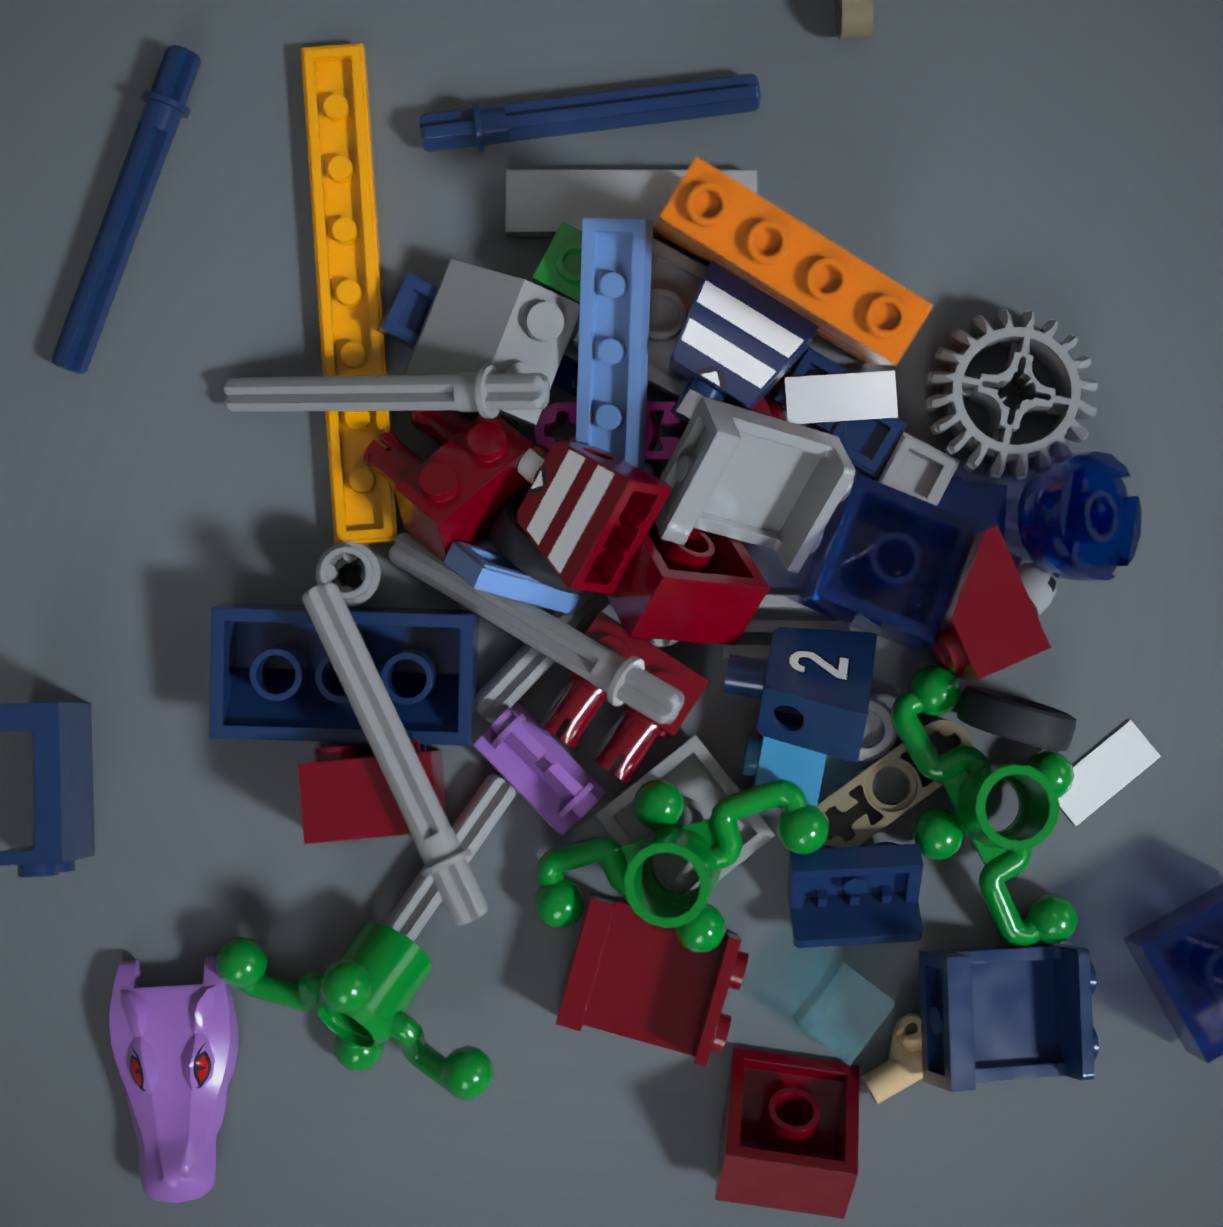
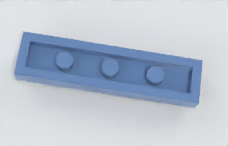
M582 218L576 443L603 449L644 471L653 220Z

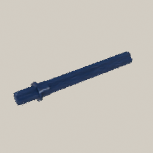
M173 45L165 50L151 91L144 90L140 98L145 102L138 121V126L52 355V363L67 371L84 374L88 370L181 118H188L191 110L185 105L201 65V58L185 47Z
M749 73L479 107L478 101H472L473 108L423 114L420 117L419 123L422 145L425 151L428 152L478 146L479 152H485L484 145L755 112L760 108L761 91L757 76Z

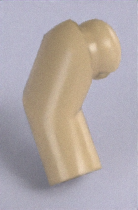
M907 1014L897 1021L892 1034L888 1061L861 1076L867 1091L877 1105L923 1079L921 1016L918 1014Z

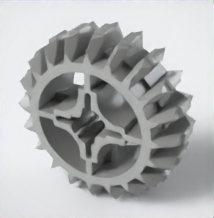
M1000 309L994 315L993 328L982 315L974 317L970 322L972 336L966 331L957 328L949 336L950 343L955 351L940 348L933 357L935 362L947 372L931 371L925 379L926 385L943 391V394L933 395L924 401L925 410L931 412L944 411L945 417L940 418L931 425L930 430L932 434L940 435L950 429L955 438L945 446L944 452L952 456L963 446L968 449L970 453L965 459L963 467L969 472L975 470L983 458L987 459L986 472L987 478L990 480H997L1001 477L1006 462H1008L1010 475L1016 482L1027 478L1029 470L1028 461L1034 471L1040 476L1052 470L1050 455L1061 462L1067 461L1073 456L1072 448L1067 440L1081 443L1089 435L1085 426L1076 419H1091L1097 413L1096 406L1080 400V397L1087 396L1098 390V382L1096 380H1080L1078 373H1081L1092 364L1091 358L1089 356H1081L1073 361L1068 354L1078 343L1077 336L1071 334L1058 343L1052 338L1058 328L1057 320L1049 319L1039 331L1034 330L1035 316L1034 312L1025 310L1020 315L1016 327L1013 326L1008 310ZM996 348H1010L1008 359L1003 363L1000 374L988 375L982 373L978 378L964 375L971 359L980 353ZM1033 357L1038 359L1050 372L1056 385L1057 395H1055L1054 388L1044 386L1035 379L1032 372ZM1012 379V384L1019 388L1015 394L1022 393L1023 400L1009 412L1010 408L1002 403L1006 397L999 398L998 391ZM962 395L967 396V402L977 404L987 412L990 419L988 434L992 435V438L981 432L971 421L965 409ZM1043 413L1056 415L1051 428L1041 440L1022 445L1011 444L1013 433L1019 429L1022 416L1039 417Z

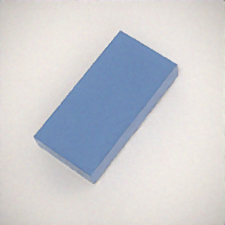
M452 542L444 560V563L473 589L576 616L585 597L582 593H567L549 587L519 570L501 553L464 542Z

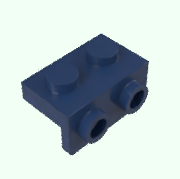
M880 842L872 846L846 848L822 846L811 854H796L790 851L787 895L794 946L797 948L921 940L923 926L918 900L923 872V859L920 843L898 845L893 842Z

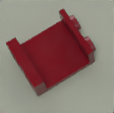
M591 893L555 1025L580 1032L582 1025L691 1055L694 1064L707 1067L711 1051L722 1053L725 1047L732 1016L722 1013L728 988L740 990L749 953L739 951L742 940L738 934L728 931L725 932L724 939L717 948L709 952L695 953L683 947L676 937L675 927L662 928L649 924L634 913L629 903Z

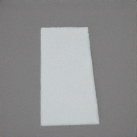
M895 370L784 377L787 422L805 424L898 418Z
M1132 720L1128 721L1073 767L1074 779L1072 786L1066 794L1058 798L1059 806L1077 826L1161 757L1160 754Z

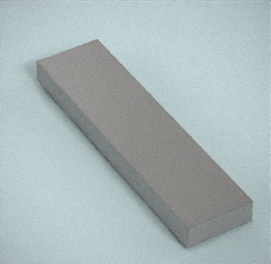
M506 170V236L554 237L562 221L582 231V218L653 220L654 228L659 216L687 170ZM719 170L757 194V170ZM653 232V237H661Z

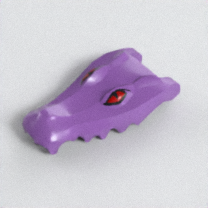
M218 955L205 957L203 984L141 987L142 974L139 960H120L118 962L109 1011L111 1047L138 1140L139 1173L142 1188L154 1201L182 1203L199 1199L210 1192L216 1184V1136L222 1126L228 1103V1085L236 1069L239 1050V1028L230 986L219 977L216 971Z

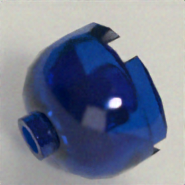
M1097 451L1073 453L1044 464L1031 476L1023 488L1018 504L1017 525L1022 545L1034 563L1056 578L1079 581H1108L1116 577L1112 573L1117 566H1128L1135 557L1141 536L1142 509L1139 496H1128L1126 486L1121 478H1128L1131 475L1124 464L1108 453Z

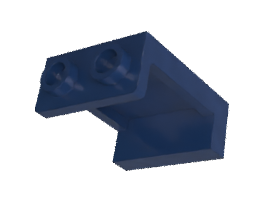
M69 702L0 704V731H32L35 819V845L0 851V866L17 865L18 877L59 875V872L75 871V860L95 856L91 704Z
M1058 943L1032 944L1025 947L998 946L919 951L923 1082L955 1092L976 1090V1082L1067 1076L1080 1081L1094 1079V1060L1097 1058L1099 1050L1098 1037L1093 1027L1092 995L1096 988V973L1090 961L1088 948Z

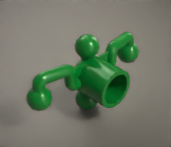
M936 665L922 668L915 674L910 690L896 698L891 707L890 718L894 729L920 773L931 780L942 782L953 803L954 812L950 813L942 809L926 811L917 819L914 825V844L920 843L922 855L929 859L943 860L951 857L958 851L963 835L966 834L972 840L984 864L979 876L980 892L1003 939L1014 946L1021 947L1034 944L1037 941L1045 944H1058L1066 941L1075 932L1078 922L1076 909L1067 898L1053 893L1039 896L1030 904L1027 916L1022 920L1004 882L1026 869L1031 860L1032 848L1038 846L1051 835L1058 821V798L1066 794L1072 786L1074 779L1072 764L1064 755L1053 750H1043L1035 753L1029 758L1026 765L990 763L982 751L973 746L966 745L952 748L939 755L917 714L923 712L926 715L940 716L948 713L957 704L960 687L958 679L950 670ZM1002 779L1009 783L1016 791L1019 806L1014 821L1005 829L995 832L989 824L985 812L986 797L992 786Z
M777 779L725 796L712 808L711 816L708 819L685 826L679 825L678 821L681 819L684 811L682 794L675 785L668 781L650 780L641 785L635 793L633 806L634 814L640 823L654 830V833L649 837L619 845L615 840L605 836H595L555 847L545 852L537 866V877L540 887L536 891L534 899L535 912L543 923L553 928H565L576 923L584 909L583 893L576 883L564 878L562 872L601 862L611 887L619 893L626 895V899L634 913L649 924L662 928L675 927L676 937L683 947L695 953L709 952L719 946L726 932L724 917L718 908L709 904L708 901L718 885L721 869L734 864L741 854L742 838L736 820L781 805L783 812L779 816L777 823L778 838L785 848L796 854H811L823 846L829 833L828 821L821 810L808 804L803 791L798 785L789 780ZM670 852L685 858L696 870L700 885L689 892L668 890L659 883L654 874L653 860L655 854Z
M368 922L361 925L337 962L332 963L323 974L310 972L303 975L299 983L264 974L267 967V955L263 947L254 939L238 937L229 940L220 948L216 959V971L219 977L230 987L238 988L243 993L254 998L296 1010L313 1011L317 1009L321 1021L336 1034L333 1043L334 1055L338 1062L347 1070L360 1072L371 1069L381 1058L384 1042L390 1040L400 1045L403 1055L415 1068L456 1098L463 1101L473 1100L480 1097L490 1088L494 1076V1068L486 1053L478 1047L466 1045L454 1049L445 1057L425 1041L424 1031L420 1024L406 1014L407 1009L431 973L432 963L420 946L395 929L379 923Z

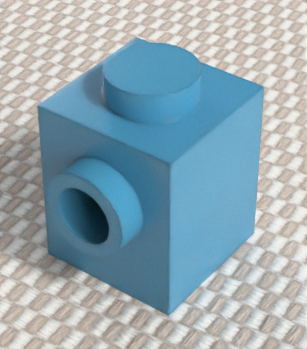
M761 734L759 738L748 736L741 774L752 776L750 788L771 780L785 779L792 781L801 788L808 804L817 807L826 755L768 738Z

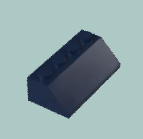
M223 603L211 608L209 738L369 743L305 605ZM347 606L409 739H420V744L471 746L478 675L479 615L471 610Z

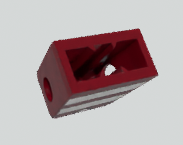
M559 440L553 444L550 450L543 445L534 446L520 459L518 473L531 487L517 511V522L569 589L614 594L671 492L672 487L603 449Z

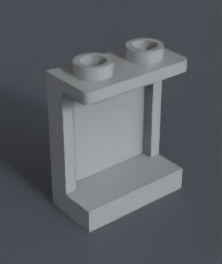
M702 396L660 477V480L672 487V490L654 522L660 538L663 540L685 545L693 528L772 549L778 553L785 570L798 573L809 554L815 552L823 538L824 528L837 505L848 497L853 486L855 468L837 436Z

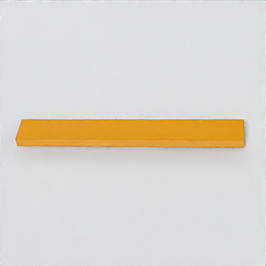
M363 43L301 48L323 376L388 375L386 335L376 331L384 315L366 50ZM325 411L334 544L341 542H356L362 545L394 543L395 538L399 535L398 507L394 486L377 471L369 468L364 462L365 450L373 440L384 449H387L380 442L379 435L387 431L392 432L391 411Z

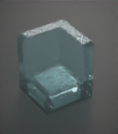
M837 957L792 1018L799 1028L851 1066L892 1011L895 1003L891 997L856 972L841 958Z

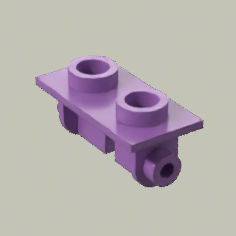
M518 702L501 714L492 723L490 728L472 745L561 837L606 793L555 739L540 727V724Z

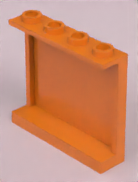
M697 156L653 228V232L707 266L714 261L818 325L819 328L816 334L864 364L897 365L934 306Z

